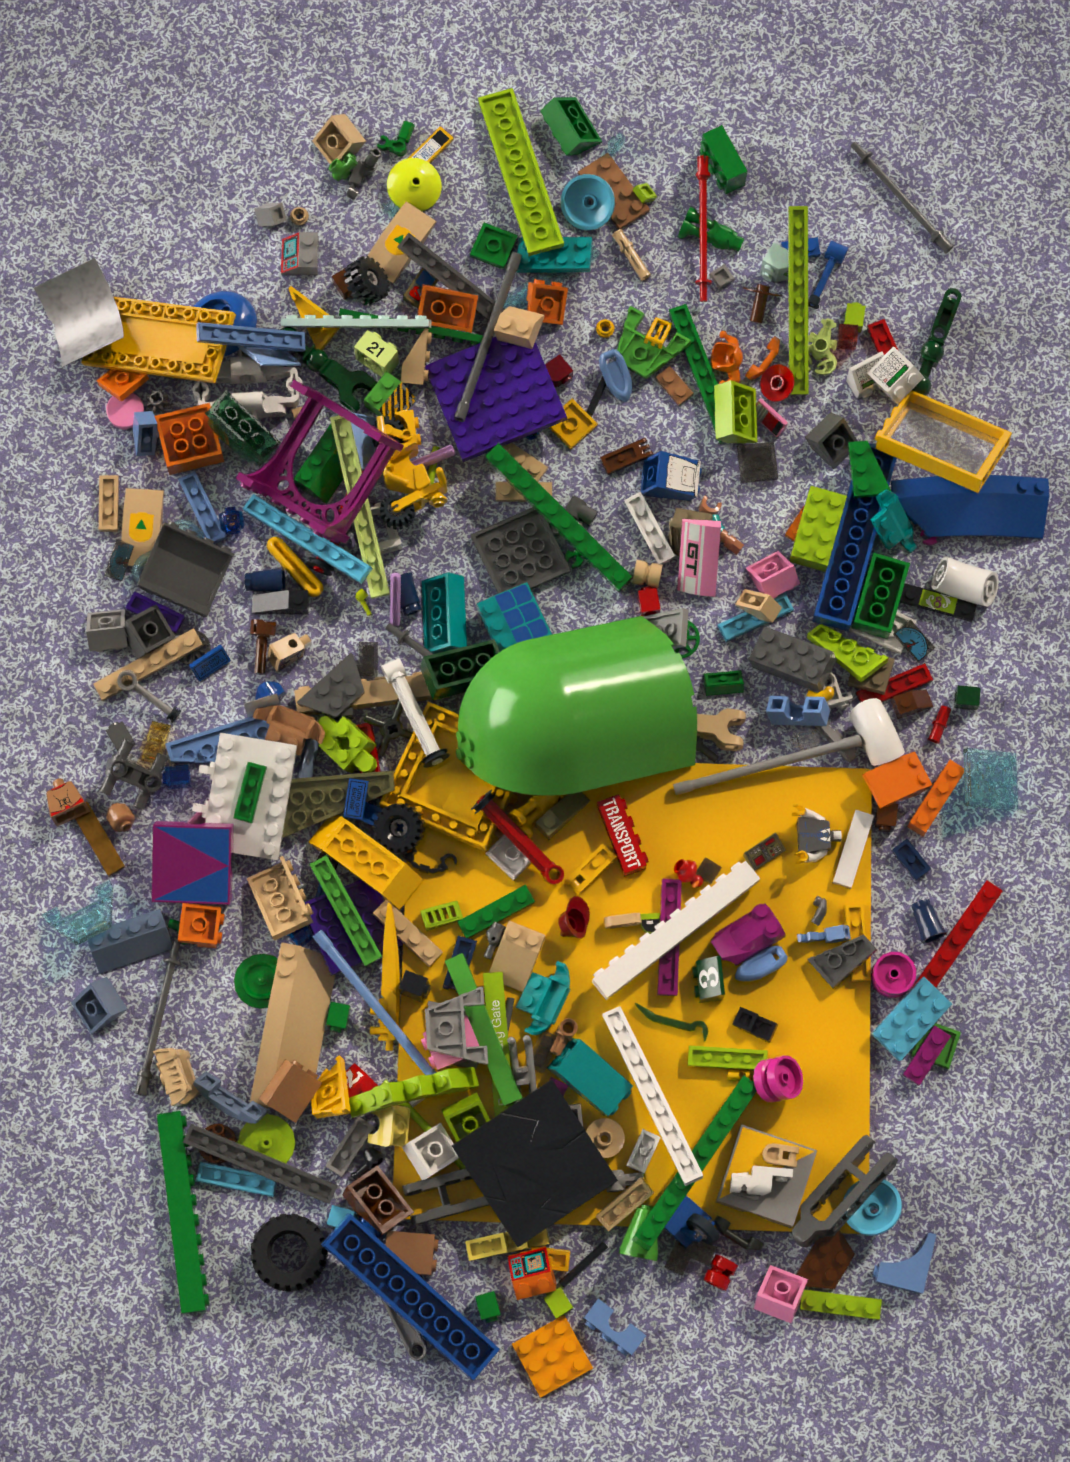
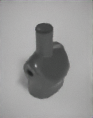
M493 922L491 928L487 930L486 934L489 945L484 954L485 958L491 960L506 929L504 925Z

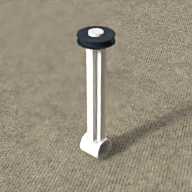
M398 658L382 665L383 674L387 682L392 684L426 755L421 761L425 763L424 768L443 762L450 754L446 753L447 749L439 748L405 678L407 675L401 660Z

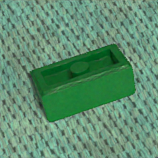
M741 670L703 674L706 696L744 693Z

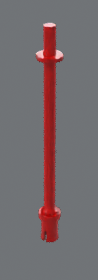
M704 155L697 157L696 178L699 180L700 279L696 280L695 284L700 285V302H707V285L712 284V281L707 279V180L710 178V172L708 170L709 157L705 156L704 158Z

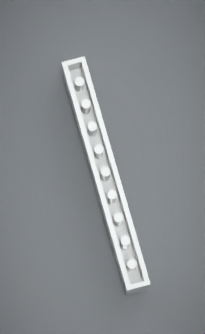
M744 861L742 864L737 862L730 868L731 872L728 875L724 873L715 880L717 883L712 887L706 886L700 891L702 895L697 899L692 897L685 903L686 907L680 911L678 908L670 914L671 919L666 923L663 920L654 927L656 930L653 933L649 934L647 932L639 939L641 941L636 946L630 945L624 950L625 954L622 957L616 956L608 963L610 965L605 970L601 968L593 974L595 978H593L592 983L605 1000L613 996L757 884L760 878L747 861Z

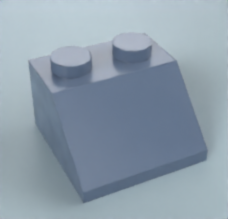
M108 977L90 983L71 1002L91 1035L119 1018L127 1010Z

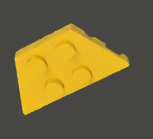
M340 1055L335 1058L337 1063L329 1071L326 1068L318 1078L322 1084L311 1099L312 1115L317 1119L351 1113L345 1062Z

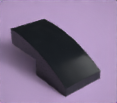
M740 1007L732 1024L769 1043L778 1027L777 1023Z

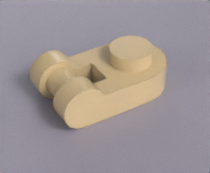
M775 1143L768 1144L763 1149L762 1157L769 1164L797 1168L796 1154H799V1147ZM783 1152L788 1153V1160L782 1159Z

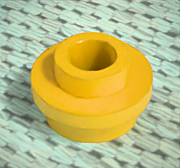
M604 319L597 323L596 332L600 337L608 338L613 335L615 327L610 320ZM605 326L609 328L606 332L602 330Z

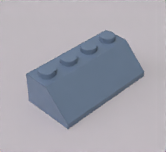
M161 909L86 933V938L99 974L169 951L173 944Z

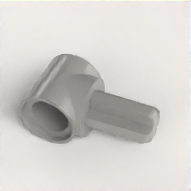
M612 1170L618 1181L606 1189L607 1192L624 1191L626 1189L625 1186L632 1185L640 1177L644 1179V1175L642 1172L624 1174L622 1170Z

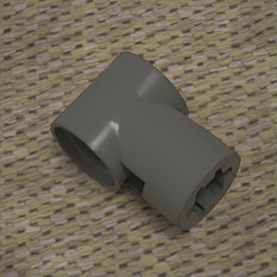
M572 496L565 508L576 521L580 520L589 526L592 525L598 513L595 509L586 506V502L576 496Z

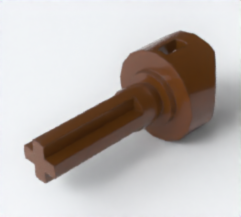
M251 619L250 635L257 637L254 673H265L267 638L275 636L276 622Z

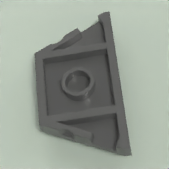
M350 653L299 699L297 704L319 713H325L336 719L365 693L353 654Z

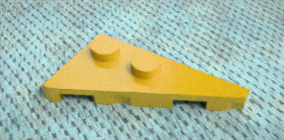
M292 286L288 288L301 318H305V315H316V318H323V315H329ZM307 328L316 349L320 350L326 347L339 330V328Z

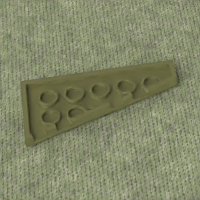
M382 771L292 779L282 838L344 812L349 778L369 781L366 802L395 790L394 772Z

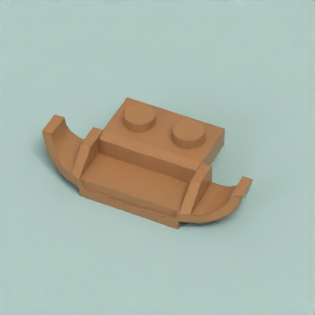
M282 705L256 708L253 718L267 721L266 723L270 724L265 740L297 745L296 755L298 756L302 754L306 739L311 738L318 741L319 744L323 743L325 731L315 718Z

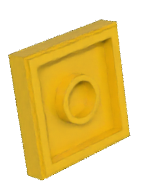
M573 398L563 406L568 420L549 427L570 450L598 426V423Z

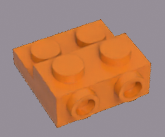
M534 279V283H528L527 311L543 314L545 316L544 323L563 325L568 288L562 287L560 282L552 281L551 285H547L544 280Z
M182 903L178 942L197 944V947L217 949V944H221L222 932H219V925H224L225 914L221 913V907Z

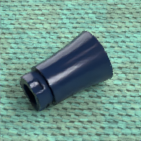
M284 567L245 573L246 591H285L286 576Z
M412 572L401 574L400 609L403 610L404 616H410L422 610Z
M922 899L911 905L919 929L921 943H929L947 934L929 899Z

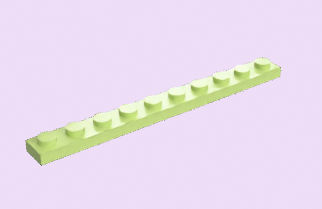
M338 415L330 417L348 495L360 478L362 468L351 422ZM367 498L354 520V526L362 561L372 567V571L366 578L370 596L374 599L390 595L370 503Z

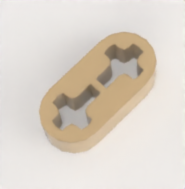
M640 913L614 915L604 918L606 929L634 926L642 923Z

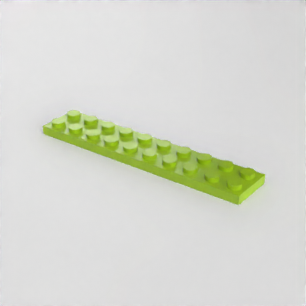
M513 88L478 97V103L528 256L564 247V241Z

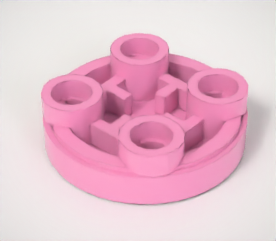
M134 393L122 402L112 396L106 407L109 421L122 430L133 428L134 412H144L141 399Z

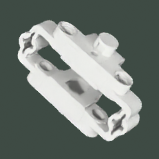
M239 349L237 351L238 357H230V361L221 363L216 383L267 382V380H279L289 377L286 381V387L291 397H267L263 391L232 393L229 399L207 402L210 399L211 393L206 382L197 381L192 389L198 405L210 403L214 420H220L221 418H224V420L241 419L242 424H255L258 422V418L276 417V415L283 417L286 415V407H296L300 403V395L302 394L296 390L295 395L294 389L290 385L294 379L302 384L303 382L298 377L295 367L261 366ZM201 385H202V388H203V390H204V391H203V394H202V399H201V396L199 395L200 390H201Z

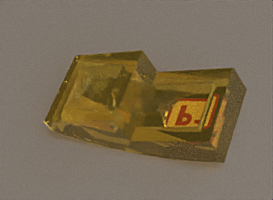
M152 721L142 761L153 763L157 753L164 755L165 744L168 741L171 725Z

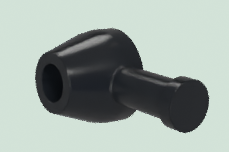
M373 1147L368 1148L363 1153L365 1164L357 1171L351 1173L352 1177L357 1180L366 1172L381 1164L385 1160V1156Z

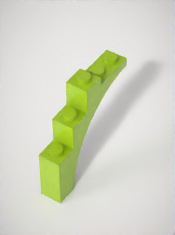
M475 1068L446 1069L432 1075H419L404 1081L388 1082L374 1087L370 1091L349 1098L351 1118H357L381 1109L423 1098L464 1092L478 1087L479 1083Z

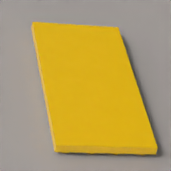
M114 297L121 317L124 337L84 356L81 361L83 365L216 383L227 345L198 343L196 324L201 322L233 325L236 314L230 311Z

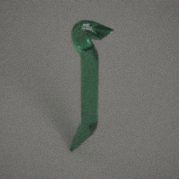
M635 1003V1006L653 1022L686 1031H695L696 1027H701L704 1042L706 1041L708 1027L703 1021H695L692 1024L654 1014L652 1011Z

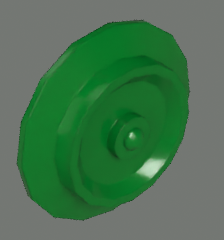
M264 953L252 955L243 960L237 968L234 977L235 991L239 998L248 1006L259 1009L268 1008L278 958Z

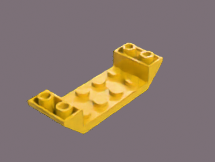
M339 815L326 819L308 842L320 852L329 855L380 893L385 900L389 901L399 911L423 881L405 862Z

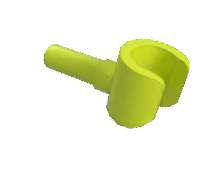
M361 588L356 592L355 598L361 603L367 616L372 613L364 600L368 597V594Z

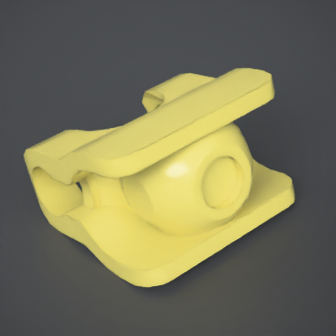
M395 1105L372 1112V1114L377 1115L380 1125L376 1133L368 1134L367 1143L385 1147L391 1145L403 1147L407 1144L410 1109L408 1107Z

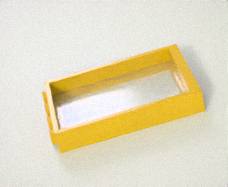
M911 390L899 402L898 407L895 406L893 408L890 419L887 418L883 424V429L878 430L875 436L877 441L875 449L979 493L1008 448L1012 432Z

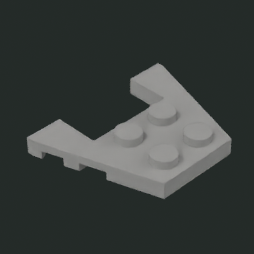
M478 987L468 993L466 992L458 997L425 1009L427 1050L488 1065L487 1046L466 1047L464 1007L484 1005L483 987Z

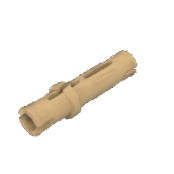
M622 229L614 232L612 237L618 243L621 253L625 254L640 280L644 281L649 278L651 273H649L634 250L633 243L629 242Z

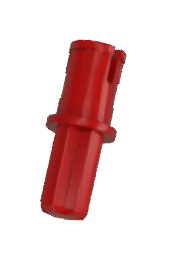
M948 706L940 707L936 720L932 723L933 728L928 740L936 744L940 743L943 731L947 728L946 723L951 713V708Z

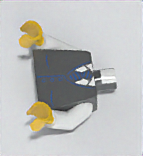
M803 804L793 805V807L797 808L798 812H793L792 815L801 816L797 819L798 852L794 855H798L800 860L796 861V864L817 862L830 851L831 842H841V830H830L829 821L825 820L818 813L805 808Z

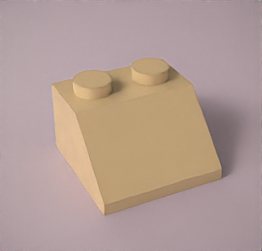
M346 114L332 115L312 142L329 164H331L337 158L342 161L348 152L356 154L366 140Z
M509 306L499 315L494 328L496 338L499 341L532 349L545 316Z

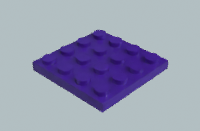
M362 880L344 886L379 952L383 955L385 926L372 915L384 902L381 894ZM326 894L306 901L305 904L309 903L314 913L310 915L313 923L309 924L313 936L322 930L351 968L362 964L363 962ZM397 938L398 948L403 947V943ZM317 943L331 976L342 972Z

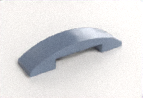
M207 1071L193 1083L197 1090L211 1104L235 1119L256 1124L268 1113L266 1108L253 1100L248 1104L222 1088L221 1080Z

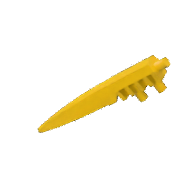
M388 903L382 958L381 995L384 998H380L379 1003L399 1026V954L392 905ZM370 1008V1014L376 1015L375 1012ZM378 1019L380 1027H370V1034L380 1035L378 1041H386L385 1051H393V1040H396V1038L384 1023Z

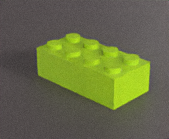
M810 486L789 558L791 563L823 572L826 571L846 502V495Z

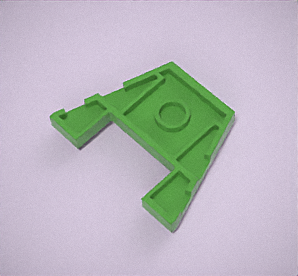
M630 306L617 351L623 356L629 370L647 379L691 344V340L677 332L667 347L662 346L660 349L658 344L652 346V342L644 343L646 336L636 331V329L645 317V314Z

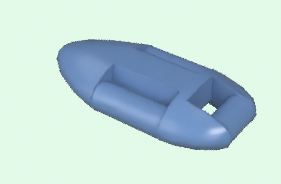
M612 349L600 355V370L609 391L617 399L627 402L632 393V378L621 353ZM615 357L616 361L606 364L607 359Z
M770 946L742 962L736 971L735 979L739 981L761 979L780 969L786 963L788 956L781 946ZM777 954L779 957L777 961L773 957V955Z

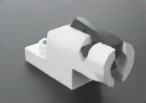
M752 1166L751 1174L749 1172L732 1173L730 1193L758 1200L760 1196L771 1192L772 1177L776 1178L775 1181L787 1182L788 1179L793 1177V1169Z

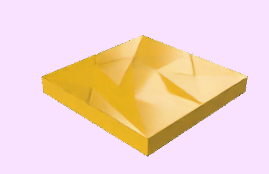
M427 702L423 715L439 748L447 749L446 753H449L450 756L435 766L424 768L425 763L421 761L426 755L415 732H413L394 772L395 790L384 794L379 805L381 808H385L397 803L410 804L409 806H414L417 808L416 811L422 814L420 817L425 821L423 826L486 852L497 826L481 810L475 814L476 810H471V808L482 795L492 790V794L496 793L492 800L505 812L513 792L496 787L480 779L457 758L458 740L456 733L458 732L459 714Z

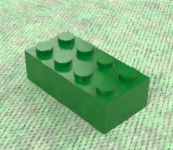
M873 553L851 629L888 639L892 631L910 563Z

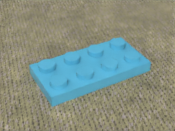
M922 977L876 1027L871 1035L898 1061H901L952 1003L925 977Z

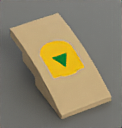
M405 202L369 252V258H374L375 263L378 261L379 267H383L385 270L383 273L388 276L387 280L395 283L403 269L412 260L400 251L397 246L408 233L424 244L437 221L410 203Z
M126 488L121 544L127 543L134 547L130 559L125 560L128 562V564H124L125 566H145L162 527L164 490Z

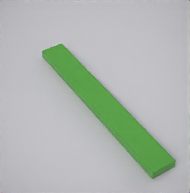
M463 953L445 961L459 996L478 988ZM485 1004L483 1006L464 1007L479 1046H487V1066L503 1105L507 1106L521 1100L523 1097Z

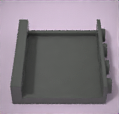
M171 521L165 522L160 529L136 587L202 617H207L229 563L235 554L226 546L221 545V547L214 545V541L204 537L201 539L196 536L197 533L186 529V531L179 529L178 524Z

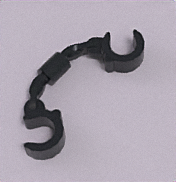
M413 847L410 853L405 854L407 861L411 862L415 869H419L420 872L427 874L428 872L434 874L439 871L448 870V866L445 864L447 858H452L455 865H457L455 855L449 853L440 858L442 863L437 869H430V866L423 864L419 866L414 862L413 855L417 853L415 847Z

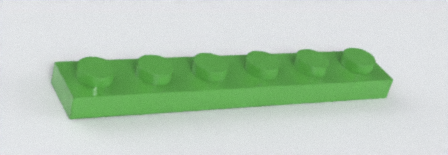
M327 855L309 864L365 967L383 958Z

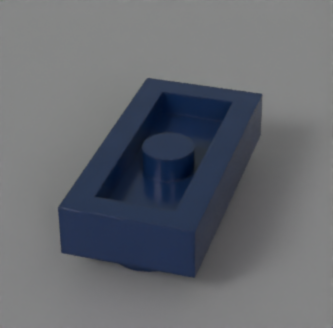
M908 839L892 849L891 852L914 881H917L931 870L930 866Z

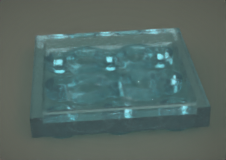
M975 748L963 749L965 806L1010 811L1018 810L1016 753Z

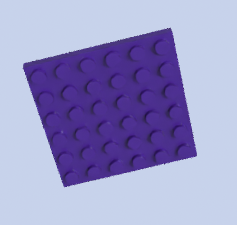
M493 337L464 422L455 420L454 416L463 396L481 343L426 365L425 369L429 370V379L463 462L490 452L498 443L501 446H505L568 420L536 342L533 348L530 349L499 341L496 337Z

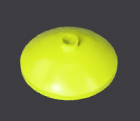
M407 158L398 162L391 169L387 178L388 195L392 202L400 209L405 202H408L420 211H426L437 202L441 194L442 183L439 173L433 165L423 159ZM414 179L419 181L418 185L413 183Z

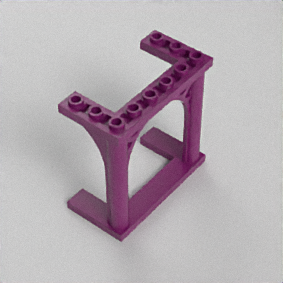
M293 380L290 387L308 397L272 458L254 473L243 474L239 472L236 479L241 482L240 486L251 490L256 494L259 493L264 497L268 495L272 498L271 502L278 506L284 505L286 507L285 511L294 516L295 514L301 516L299 520L314 529L313 533L319 537H324L329 541L332 540L337 544L339 541L347 543L350 537L346 533L395 450L401 452L404 445L320 392ZM326 406L363 429L365 434L380 442L354 488L346 497L333 504L318 505L309 502L298 492L293 480L292 468L299 447L322 408ZM285 469H286V470H287V475H286V476H281L282 474H284V471H285ZM287 480L289 482L288 488L279 490V483ZM290 491H292L294 493V496L292 497L291 495L285 494H288ZM339 506H343V508L340 510L341 514L338 510ZM329 509H332L335 514L332 522L327 520V511ZM317 510H322V515L316 514Z

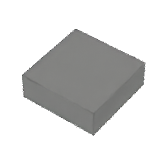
M725 264L709 273L710 278L719 290L735 281V278Z

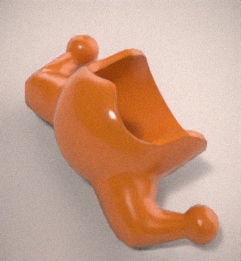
M721 331L719 334L720 338H725L728 343L717 342L714 345L710 358L711 367L715 370L726 372L729 377L727 381L732 380L739 383V367L743 361V353L739 348V341L736 337L728 335L726 331ZM721 380V381L719 382V384L724 383V382H727V381Z

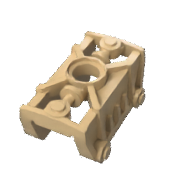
M174 1048L153 1051L158 1061L156 1065L160 1071V1079L165 1087L166 1094H169L171 1106L180 1107L190 1103L200 1092L193 1085L196 1079L189 1061V1051Z

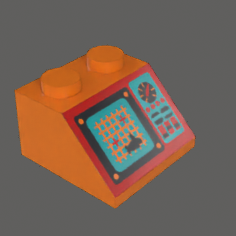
M546 1246L507 1256L517 1300L556 1291L557 1283Z

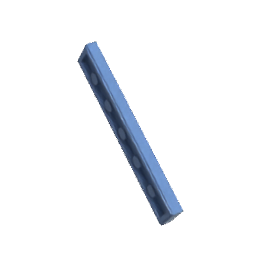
M201 322L196 324L198 343L296 352L305 351V332Z

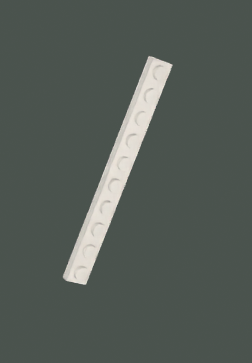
M619 1006L603 1013L604 1021L684 1185L687 1186L702 1179L703 1174L621 1007Z

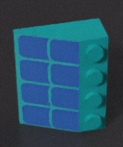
M527 582L476 604L491 640L495 639L500 652L518 642L552 635Z

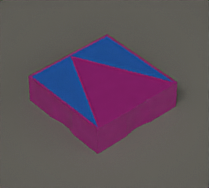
M156 821L153 824L152 902L230 905L232 901L233 873L231 857L233 853L234 824H189L185 822Z

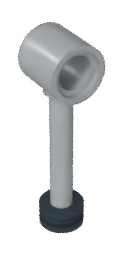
M124 670L119 674L117 683L121 689L126 691L135 690L168 715L166 719H170L172 723L180 717L181 710L178 711L176 706L172 709L138 684L137 676L133 671ZM125 675L131 676L133 679L132 684H123L122 677Z

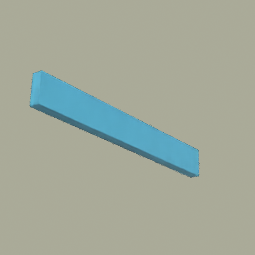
M254 494L243 507V510L252 517L360 584L364 582L372 571V567L324 537L321 538L314 534L313 530Z

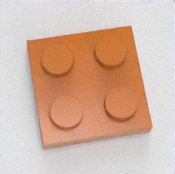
M110 369L96 381L101 388L122 402L148 381L149 377L147 374Z

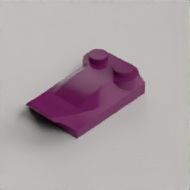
M764 903L756 905L751 912L716 932L711 943L718 954L721 955L722 960L730 961L737 966L785 938L786 934L771 909Z

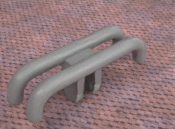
M529 1035L523 1037L527 1066L520 1067L518 1064L516 1040L514 1037H509L507 1042L512 1073L520 1092L521 1085L528 1084L530 1094L537 1089L531 1037Z

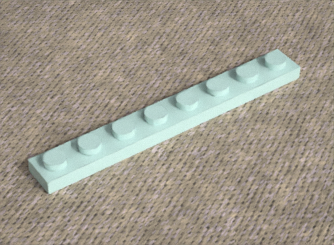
M286 315V318H281V326L297 328H431V320L426 319L427 316L422 315L415 316V319H408V316L398 315L397 319H389L390 316L379 315L378 319H371L370 315H360V319H353L352 315H341V319L334 318V315H323V318H316V315H305V318H297V315Z

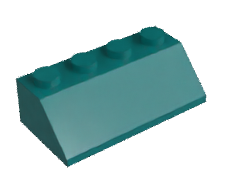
M446 572L422 580L424 648L436 654L467 646L464 576Z

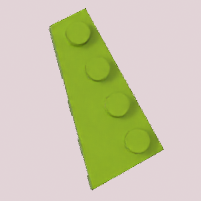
M819 624L807 633L808 640L814 645L833 651L837 659L836 662L860 682H863L888 662L889 657L885 655L880 656L874 653L875 650L869 647L864 648L858 645L857 641L842 637L841 633L823 624Z

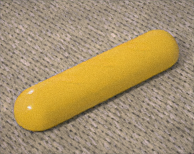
M272 537L267 541V549L270 554L284 567L303 590H308L309 596L318 597L323 593L324 587L322 582L280 537Z

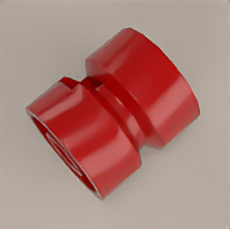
M715 1254L710 1264L712 1269L707 1270L703 1280L726 1291L731 1282L729 1277L734 1276L738 1265Z

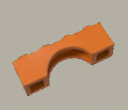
M950 759L907 827L924 837L966 769Z

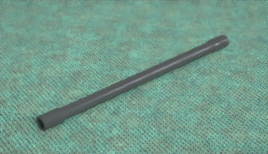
M511 253L501 288L463 396L454 416V419L459 422H464L467 416L471 398L495 333L494 328L499 315L502 313L512 281L522 259V255L519 253Z

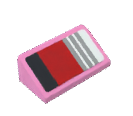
M760 398L756 403L757 420L772 434L779 437L786 430L788 422Z

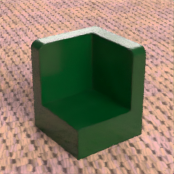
M958 685L955 689L954 708L977 710L980 704L981 689L979 687Z

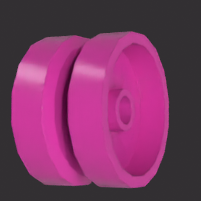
M901 952L883 954L876 961L871 971V982L874 989L880 995L887 998L903 996L910 990L916 979L914 962ZM891 972H895L897 977H892Z
M784 1055L760 1061L755 1067L753 1075L754 1086L764 1101L778 1102L793 1099L800 1094L803 1087V1074L794 1058Z

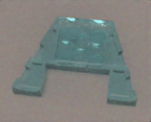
M110 880L94 887L99 898L98 901L64 918L58 907H55L42 914L43 919L76 946L112 928L113 885Z

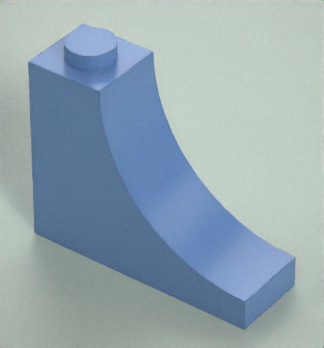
M927 1233L920 1249L909 1259L896 1263L879 1262L878 1266L875 1265L872 1277L875 1278L874 1282L923 1294L936 1234Z

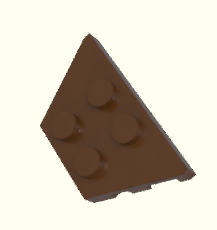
M839 1230L834 1236L819 1238L813 1244L795 1275L808 1279L806 1287L835 1289L855 1253Z

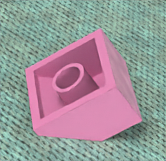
M779 551L746 567L758 591L770 595L773 599L800 584L794 565Z
M770 1265L757 1294L754 1309L792 1323L808 1279Z

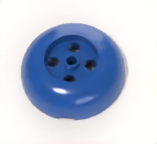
M214 292L206 295L193 306L234 312L236 317L233 326L256 328L257 315L254 307L248 299L236 292ZM227 345L223 357L238 351V346Z

